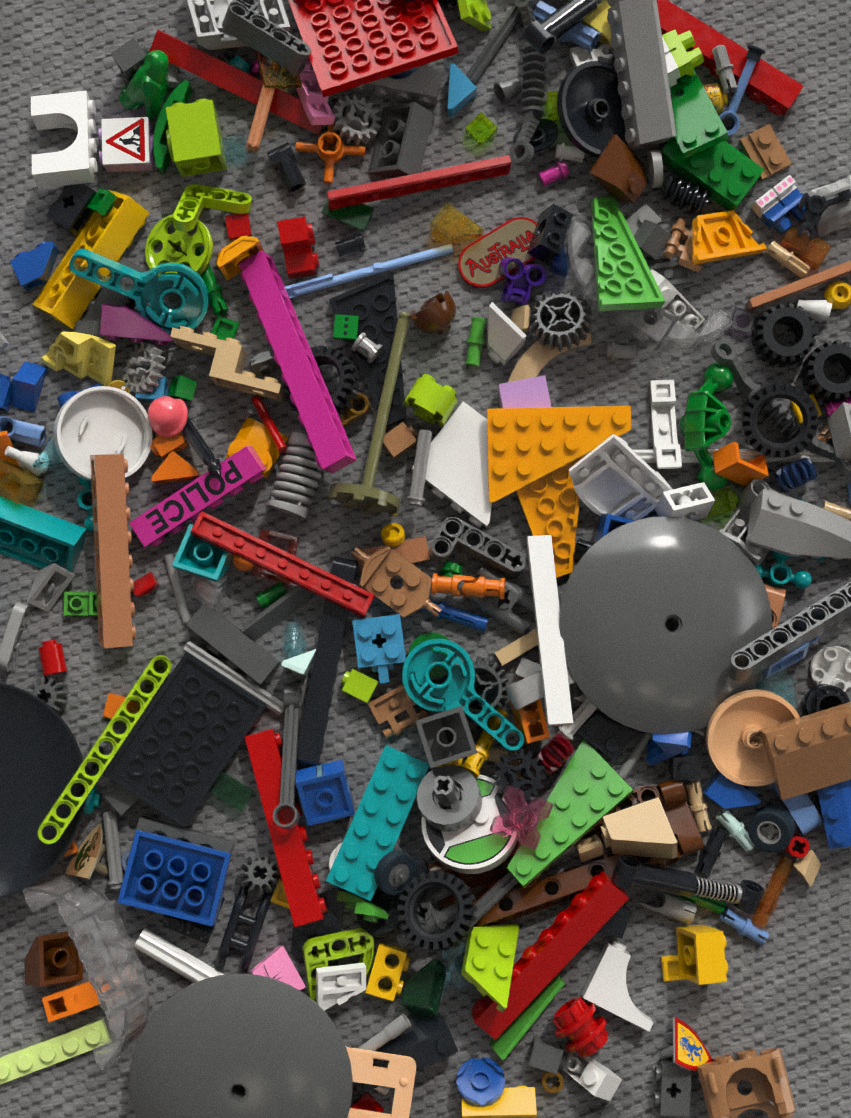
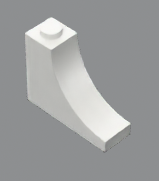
M615 940L612 944L606 941L581 995L584 999L650 1031L653 1021L633 1004L627 990L626 971L631 957L625 951L627 946Z

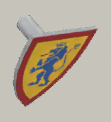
M673 1017V1046L663 1049L661 1051L662 1057L664 1059L673 1057L674 1064L689 1071H698L697 1067L699 1065L713 1062L708 1050L696 1032L682 1020Z

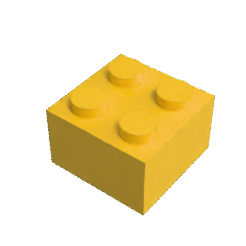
M704 924L676 927L679 975L698 985L727 982L728 963L725 960L724 950L727 943L723 931Z

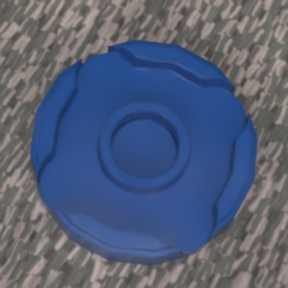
M489 1058L469 1059L462 1064L457 1072L456 1086L458 1093L465 1102L472 1106L486 1107L493 1105L501 1098L504 1092L505 1078L502 1068Z

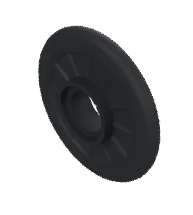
M377 886L371 901L377 905L384 902L386 906L385 911L389 915L388 920L378 918L377 923L363 920V915L357 914L360 926L375 936H383L394 931L401 923L398 921L401 911L397 910L398 905H402L403 900L399 899L401 894L389 895Z

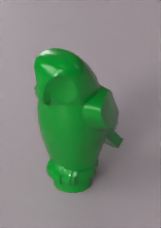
M160 50L151 51L144 56V64L136 71L129 85L122 87L119 95L121 105L127 110H132L133 108L138 110L145 104L146 117L149 120H155L156 117H159L164 105L169 81V59Z

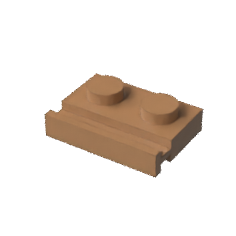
M770 124L739 140L747 157L765 169L759 177L760 181L792 164Z

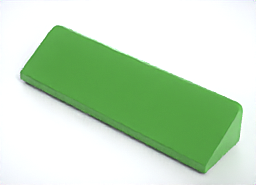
M558 974L497 1039L493 1038L489 1043L502 1060H505L563 987L564 980Z

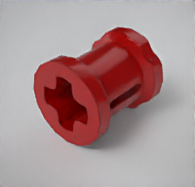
M794 834L791 842L784 850L789 855L803 858L808 854L810 845L806 838ZM794 841L801 843L798 846V851L792 849L795 846Z

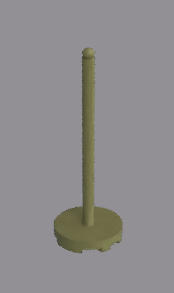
M406 311L400 312L398 316L362 484L333 483L330 485L327 500L329 502L331 500L340 502V508L346 510L357 507L363 509V514L373 515L377 512L389 513L388 517H395L399 512L400 498L389 492L373 488L409 325L410 317Z

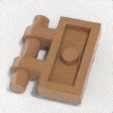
M679 218L671 228L672 238L665 244L664 256L672 258L673 255L680 257L677 264L699 273L703 263L693 265L692 228L690 231L686 230V221ZM679 240L684 241L685 245H680Z
M404 684L368 703L378 724L388 720L390 727L383 730L386 739L394 735L397 737L403 734V730L412 725L417 726L415 721L429 717L425 709L418 712L415 711L413 706L416 703L408 696ZM407 710L409 717L397 723L394 716Z

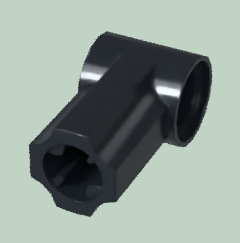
M288 142L267 152L270 161L272 160L275 171L279 172L289 193L299 190L306 185V181L296 163L295 154Z

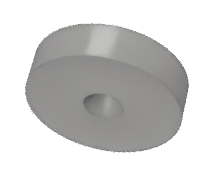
M659 149L649 150L647 154V170L651 189L661 188L663 185V162Z

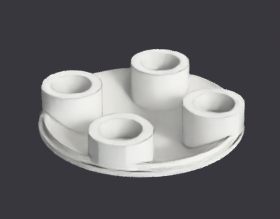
M829 646L817 652L810 665V674L813 682L816 685L828 684L836 686L844 692L851 687V652L840 646Z

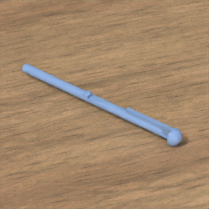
M452 244L383 263L377 262L373 266L337 276L332 274L285 286L289 298L453 253Z

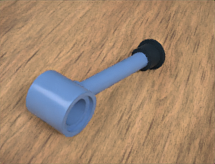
M753 45L747 46L749 49L746 55L747 61L737 84L738 89L734 91L728 109L719 114L721 121L724 117H727L732 122L730 130L727 131L728 136L734 134L739 129L740 119L736 111L756 62L759 63L762 54L766 52Z

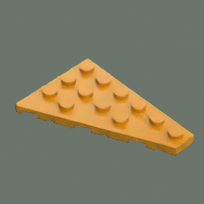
M631 406L487 409L489 502H495L594 450L611 435L620 436L630 431Z
M585 455L516 490L532 536L551 535L556 578L569 574L573 570L580 498L573 487L569 469L584 458Z

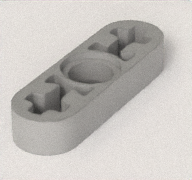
M17 602L13 607L0 647L1 670L9 672L13 666L20 644L17 642L20 634H23L30 612L29 605Z

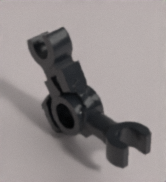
M850 189L826 198L819 195L810 197L808 193H805L798 204L799 211H802L805 206L806 211L800 220L804 224L797 230L796 237L799 238L803 230H808L810 233L808 240L812 241L816 235L814 227L818 226L823 212L829 206L850 201Z

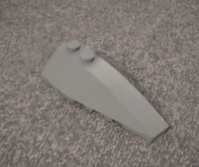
M763 489L751 502L747 543L791 557L808 555L810 558L818 559L820 557H832V560L851 559V521L810 503Z

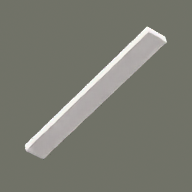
M551 535L527 536L526 541L547 726L572 725L573 717L564 640L560 636L559 628L560 606Z

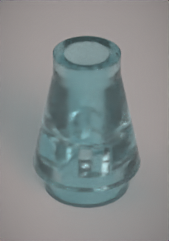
M300 622L287 623L284 647L287 658L306 653L308 648L300 628Z

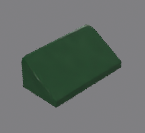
M326 201L321 213L365 231L375 208L366 204H359L329 210L328 201Z

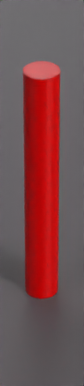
M259 395L253 396L251 401L279 453H284L287 450V446Z

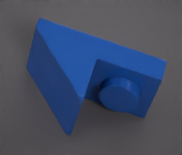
M692 732L665 735L653 734V740L648 744L646 761L651 766H654L690 749Z

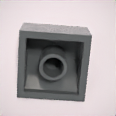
M462 706L415 721L430 768L477 753Z

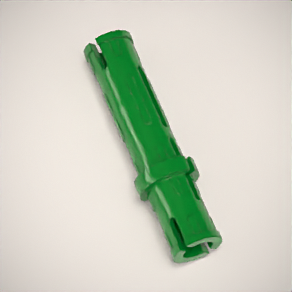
M199 246V251L195 250L196 256H200L204 252V248ZM208 264L200 276L207 286L215 316H220L221 311L222 314H225L229 309L222 296V287L217 284L211 266Z

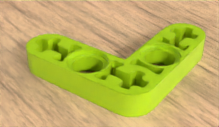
M200 184L188 185L173 213V227L181 232L193 230L203 207L237 214L249 213L252 207V197L247 193Z

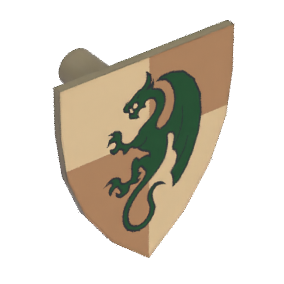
M102 824L95 827L85 838L78 852L75 853L65 872L66 875L90 879L93 871L104 876L108 874V866L100 863L106 849V845L102 844Z

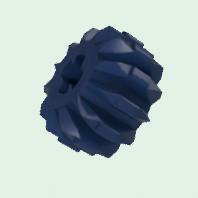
M802 458L778 469L774 473L775 481L778 487L780 486L782 492H788L816 479V468L810 458Z

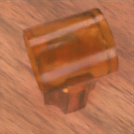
M791 226L780 245L790 252L793 251L795 255L800 257L801 261L812 265V269H819L831 249L830 245L819 238H813L812 241H809V237L803 233L798 238L796 237L797 229Z

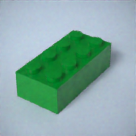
M674 138L670 139L661 151L663 165L671 171H675L678 176L682 175L685 181L690 179L692 186L695 187L699 184L700 192L708 189L707 197H710V199L727 211H735L765 170L726 141L720 142L684 159Z

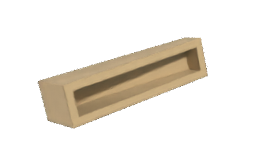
M534 629L495 652L494 654L501 666L537 646V630Z

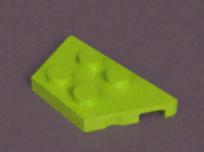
M518 924L473 927L472 932H468L461 975L469 983L474 984L484 997L488 995L497 1003L496 1009L500 1012L507 1009L519 932Z

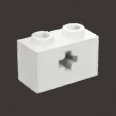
M703 482L663 492L655 510L659 517H679L695 521L707 517L715 500Z

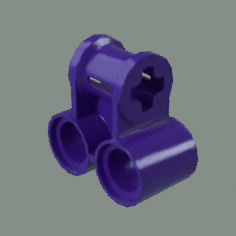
M506 257L501 260L499 272L503 277L507 278L502 291L501 301L505 303L507 301L518 303L520 307L527 305L532 285L539 286L544 283L546 270L538 264L529 263L524 266L523 262L517 258ZM514 262L516 270L513 274L509 275L507 266ZM535 268L538 273L537 278L531 281L529 273Z

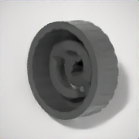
M444 765L430 771L418 786L417 803L419 810L427 823L437 830L445 832L462 830L469 826L480 813L482 793L474 776L460 766ZM441 806L451 807L452 809H444Z

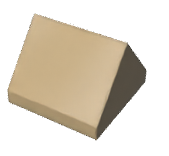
M597 834L584 837L575 843L581 862L604 855L603 846Z

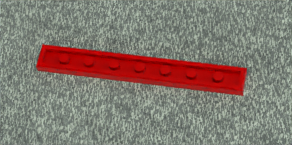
M157 30L149 52L155 50L163 51L170 63L256 105L258 104L263 80L161 30ZM275 87L269 111L320 135L324 125H311L301 100Z
M510 155L327 191L329 210L508 175L512 161Z
M203 511L200 512L190 531V534L363 618L375 596Z

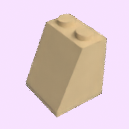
M659 797L603 816V826H600L601 836L605 847H610L613 854L669 859L677 857V840Z

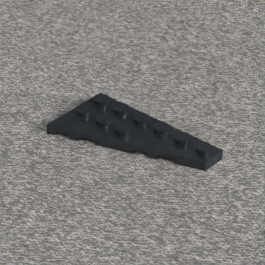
M393 272L329 299L335 314L359 316L358 337L364 332L367 334L366 337L376 345L380 344L383 346L381 352L372 363H369L367 358L358 351L354 352L351 350L377 411L398 320ZM347 340L351 349L355 341ZM401 361L386 428L407 419L406 407L403 404L405 396Z

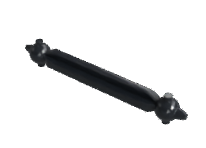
M188 417L186 425L182 430L203 463L207 465L209 476L217 475L220 477L222 470L220 460L215 458Z

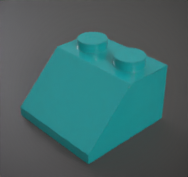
M189 524L172 567L218 582L228 571L234 555L190 534L193 524Z

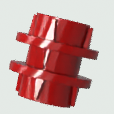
M575 997L563 1004L554 1013L553 1022L557 1026L555 1035L558 1038L568 1036L569 1040L565 1044L567 1051H576L580 1058H586L596 1053L607 1042V1035H609L605 1030L607 1022L603 1016L592 1017L596 1010L592 1002L586 1004L581 997Z

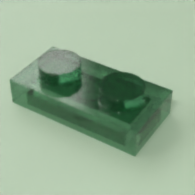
M221 771L209 792L242 812L253 795L254 790Z

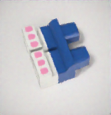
M791 175L761 196L751 207L768 228L773 226L781 235L793 225L786 217L787 214L791 212L800 221L803 213L806 211L805 206L802 211L798 210L799 201L804 194L800 193L794 185L795 180Z

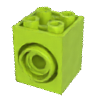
M198 99L195 103L185 104L179 102L174 103L171 107H166L169 129L166 130L168 148L171 159L176 164L181 176L186 177L227 170L219 116L213 100Z

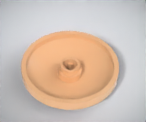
M756 689L736 693L724 700L709 720L706 730V747L709 757L715 767L726 778L744 786L771 784L775 782L759 730L799 718L800 716L789 702L773 692Z

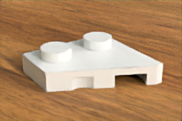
M364 963L316 968V1003L324 1011L336 1003L341 1005L348 1001L351 996H356L366 990V966Z

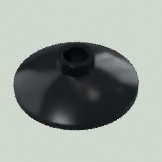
M542 118L529 142L534 148V153L545 150L556 141L559 134L557 124L550 119ZM521 127L514 134V144L518 138Z

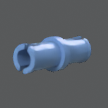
M725 908L723 913L730 916V919L721 914L719 918L721 922L735 929L738 935H745L760 946L766 943L765 940L758 937V934L768 939L769 933L753 924L752 920L748 917L743 918L730 910V908Z

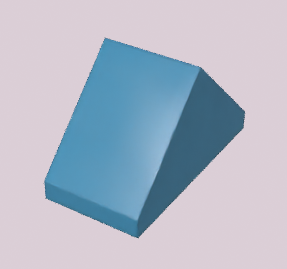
M450 64L447 117L454 116L476 96L477 87L455 64Z

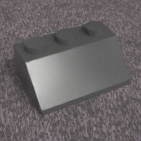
M416 102L383 107L379 123L381 128L376 135L368 173L387 178L421 173L434 113Z

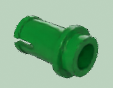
M279 581L266 591H260L256 598L264 609L287 592Z

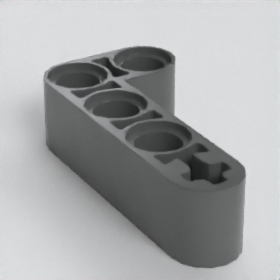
M232 0L222 22L223 29L288 71L301 73L311 53L310 47L302 40L255 12L259 0Z
M456 517L445 519L433 539L428 552L431 561L442 564L448 560L455 548L500 574L507 575L508 578L518 577L526 566V558L521 552ZM452 527L457 531V533L450 534L447 532L446 528ZM472 538L476 540L478 545H470L467 539ZM435 547H443L446 553L440 554L436 552ZM488 550H495L498 557H491L488 554ZM503 556H506L504 562H501ZM513 561L517 563L515 568L511 566Z

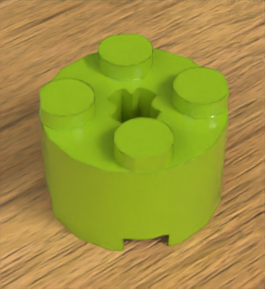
M423 374L422 377L416 379L403 404L406 408L410 405L415 409L413 414L432 425L437 421L440 422L438 425L443 427L458 403L455 397L457 392L448 385H444V387L439 385L432 376Z

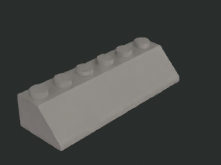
M623 0L608 9L607 20L611 29V46L614 49V67L618 76V93L621 96V113L626 130L625 139L631 150L649 149L677 136L657 0Z

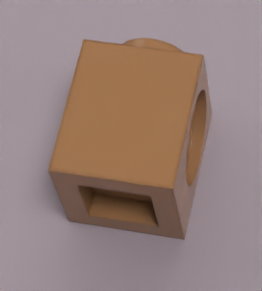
M402 422L384 435L383 446L391 457L396 460L406 452V449L410 450L417 444L415 438L418 435L411 425L406 426Z

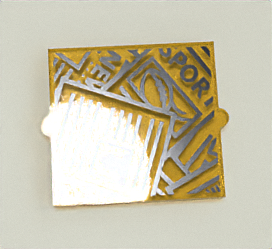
M255 52L265 88H281L285 90V88L302 87L299 73H292L260 52Z

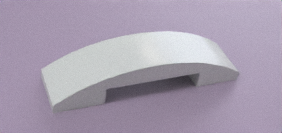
M674 380L650 381L651 428L657 469L682 467L680 444H678Z

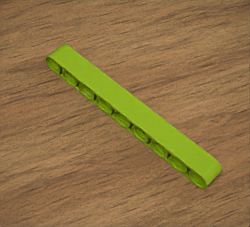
M163 655L156 656L146 666L40 824L37 836L42 843L52 844L61 837L170 673L172 666L167 657ZM154 662H162L165 665V672L157 673L153 668ZM147 681L152 685L151 693H143L141 691V682ZM129 701H134L138 704L139 710L136 714H131L127 711L126 705ZM120 721L125 725V732L123 734H116L113 731L114 722ZM101 742H108L111 745L112 751L109 755L100 753L99 745ZM93 762L97 765L98 772L95 776L86 774L85 766L87 763ZM79 783L84 787V793L81 797H74L71 794V786L73 784ZM61 804H65L70 808V814L65 819L59 818L56 814V809ZM47 825L53 826L56 830V835L51 840H46L42 836V830Z

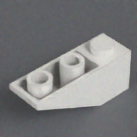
M651 269L650 271L665 299L662 308L658 309L690 337L705 318L665 277Z

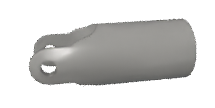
M655 890L651 891L658 893L662 898V903L659 907L639 902L640 905L689 925L695 917L693 913H696L697 904Z

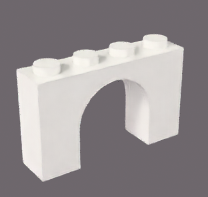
M87 91L31 97V117L37 130L70 128L78 132L76 140L68 148L59 152L32 155V176L38 188L94 182V172H98L96 158H94V153H97L95 138H93V134L96 133L95 120L92 119V114H96L94 100L89 99Z

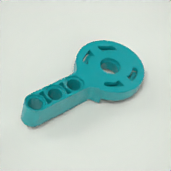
M87 249L75 251L69 262L70 270L75 275L134 299L137 311L139 310L143 317L171 334L172 328L180 329V326L191 329L196 328L206 315L209 303L207 286L202 277L186 265L163 263L147 272H139ZM84 258L88 266H79L76 259ZM105 267L109 269L111 275L107 277L101 275L99 268ZM172 271H173V272H178V273H161V272H172ZM129 277L133 280L134 284L126 286L121 279ZM169 292L177 293L181 297L182 303L175 308L169 307L164 302V296Z
M431 639L417 645L409 653L403 666L402 679L408 696L417 705L430 711H448L462 706L468 716L508 750H517L523 745L524 737L521 731L475 692L474 665L469 654L460 645L446 639ZM437 665L445 667L448 671V679L441 685L432 683L429 678L431 668ZM430 693H431V695L434 696V697H437V698H445V703H444V699H436V698H433V697L430 696ZM472 700H479L482 704V710L478 714H472L468 709V705ZM491 716H497L500 719L501 724L496 730H491L487 726V720ZM510 732H516L519 736V741L514 746H509L505 741L506 735Z

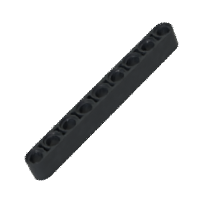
M334 557L331 574L354 584L358 561ZM325 600L297 747L296 766L307 768L320 765L319 761L325 740L324 734L325 730H327L329 719L328 713L334 693L333 687L337 677V666L341 656L342 639L345 635L347 624L346 618L349 610L328 600Z

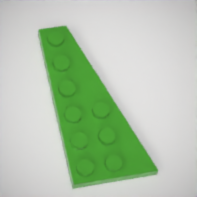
M594 197L591 202L598 311L662 308L665 299L615 197Z
M584 738L507 867V870L523 888L603 820V816L611 813L633 793V789Z

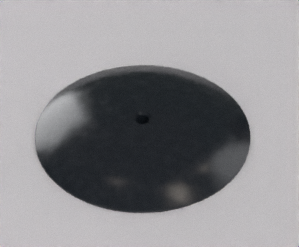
M0 683V899L16 894L33 885L60 861L76 836L86 802L85 799L61 837L55 843L45 844L38 839L37 830L83 762V757L70 728L51 706L28 691L4 683ZM75 783L71 786V794L74 797H81L83 795L84 787L81 784ZM65 804L59 805L56 809L57 816L62 819L67 818L70 814V808ZM51 825L45 826L42 830V836L46 840H51L56 835V830Z

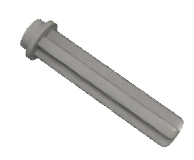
M420 430L418 435L410 496H406L408 504L413 506H422V502H425L423 491L432 432L429 430Z
M107 811L103 813L110 878L107 885H110V889L121 888L123 882L117 815L112 811Z

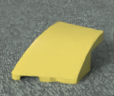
M62 332L55 339V343L51 344L46 355L40 359V362L56 372L64 368L80 379L89 376L103 386H107L112 382L116 345L89 334Z

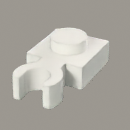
M603 44L598 49H593L592 51L582 47L570 48L569 56L573 67L576 68L589 61H602L610 64L613 54L605 55L609 53V44Z

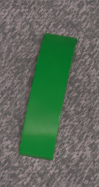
M187 80L180 83L170 94L160 111L156 123L153 143L154 157L160 174L163 175L166 174L171 158L169 148L165 145L167 141L166 130L169 129L166 107H171L174 103L179 102L188 104L193 89Z

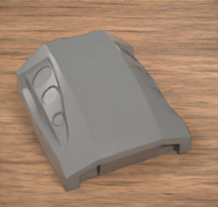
M851 175L806 193L810 197L819 195L826 198L847 189L851 191ZM851 199L842 204L829 206L823 212L816 227L818 237L851 226Z
M740 502L733 516L719 532L732 540L758 566L771 550L747 543L750 508H747Z

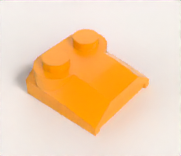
M241 236L221 249L217 254L215 263L228 281L241 272L240 263L259 251L264 250L257 237Z
M247 417L236 438L229 445L225 458L227 459L244 447L252 445L267 469L262 475L268 479L281 453L276 448L265 425ZM280 433L282 439L286 444L289 437Z

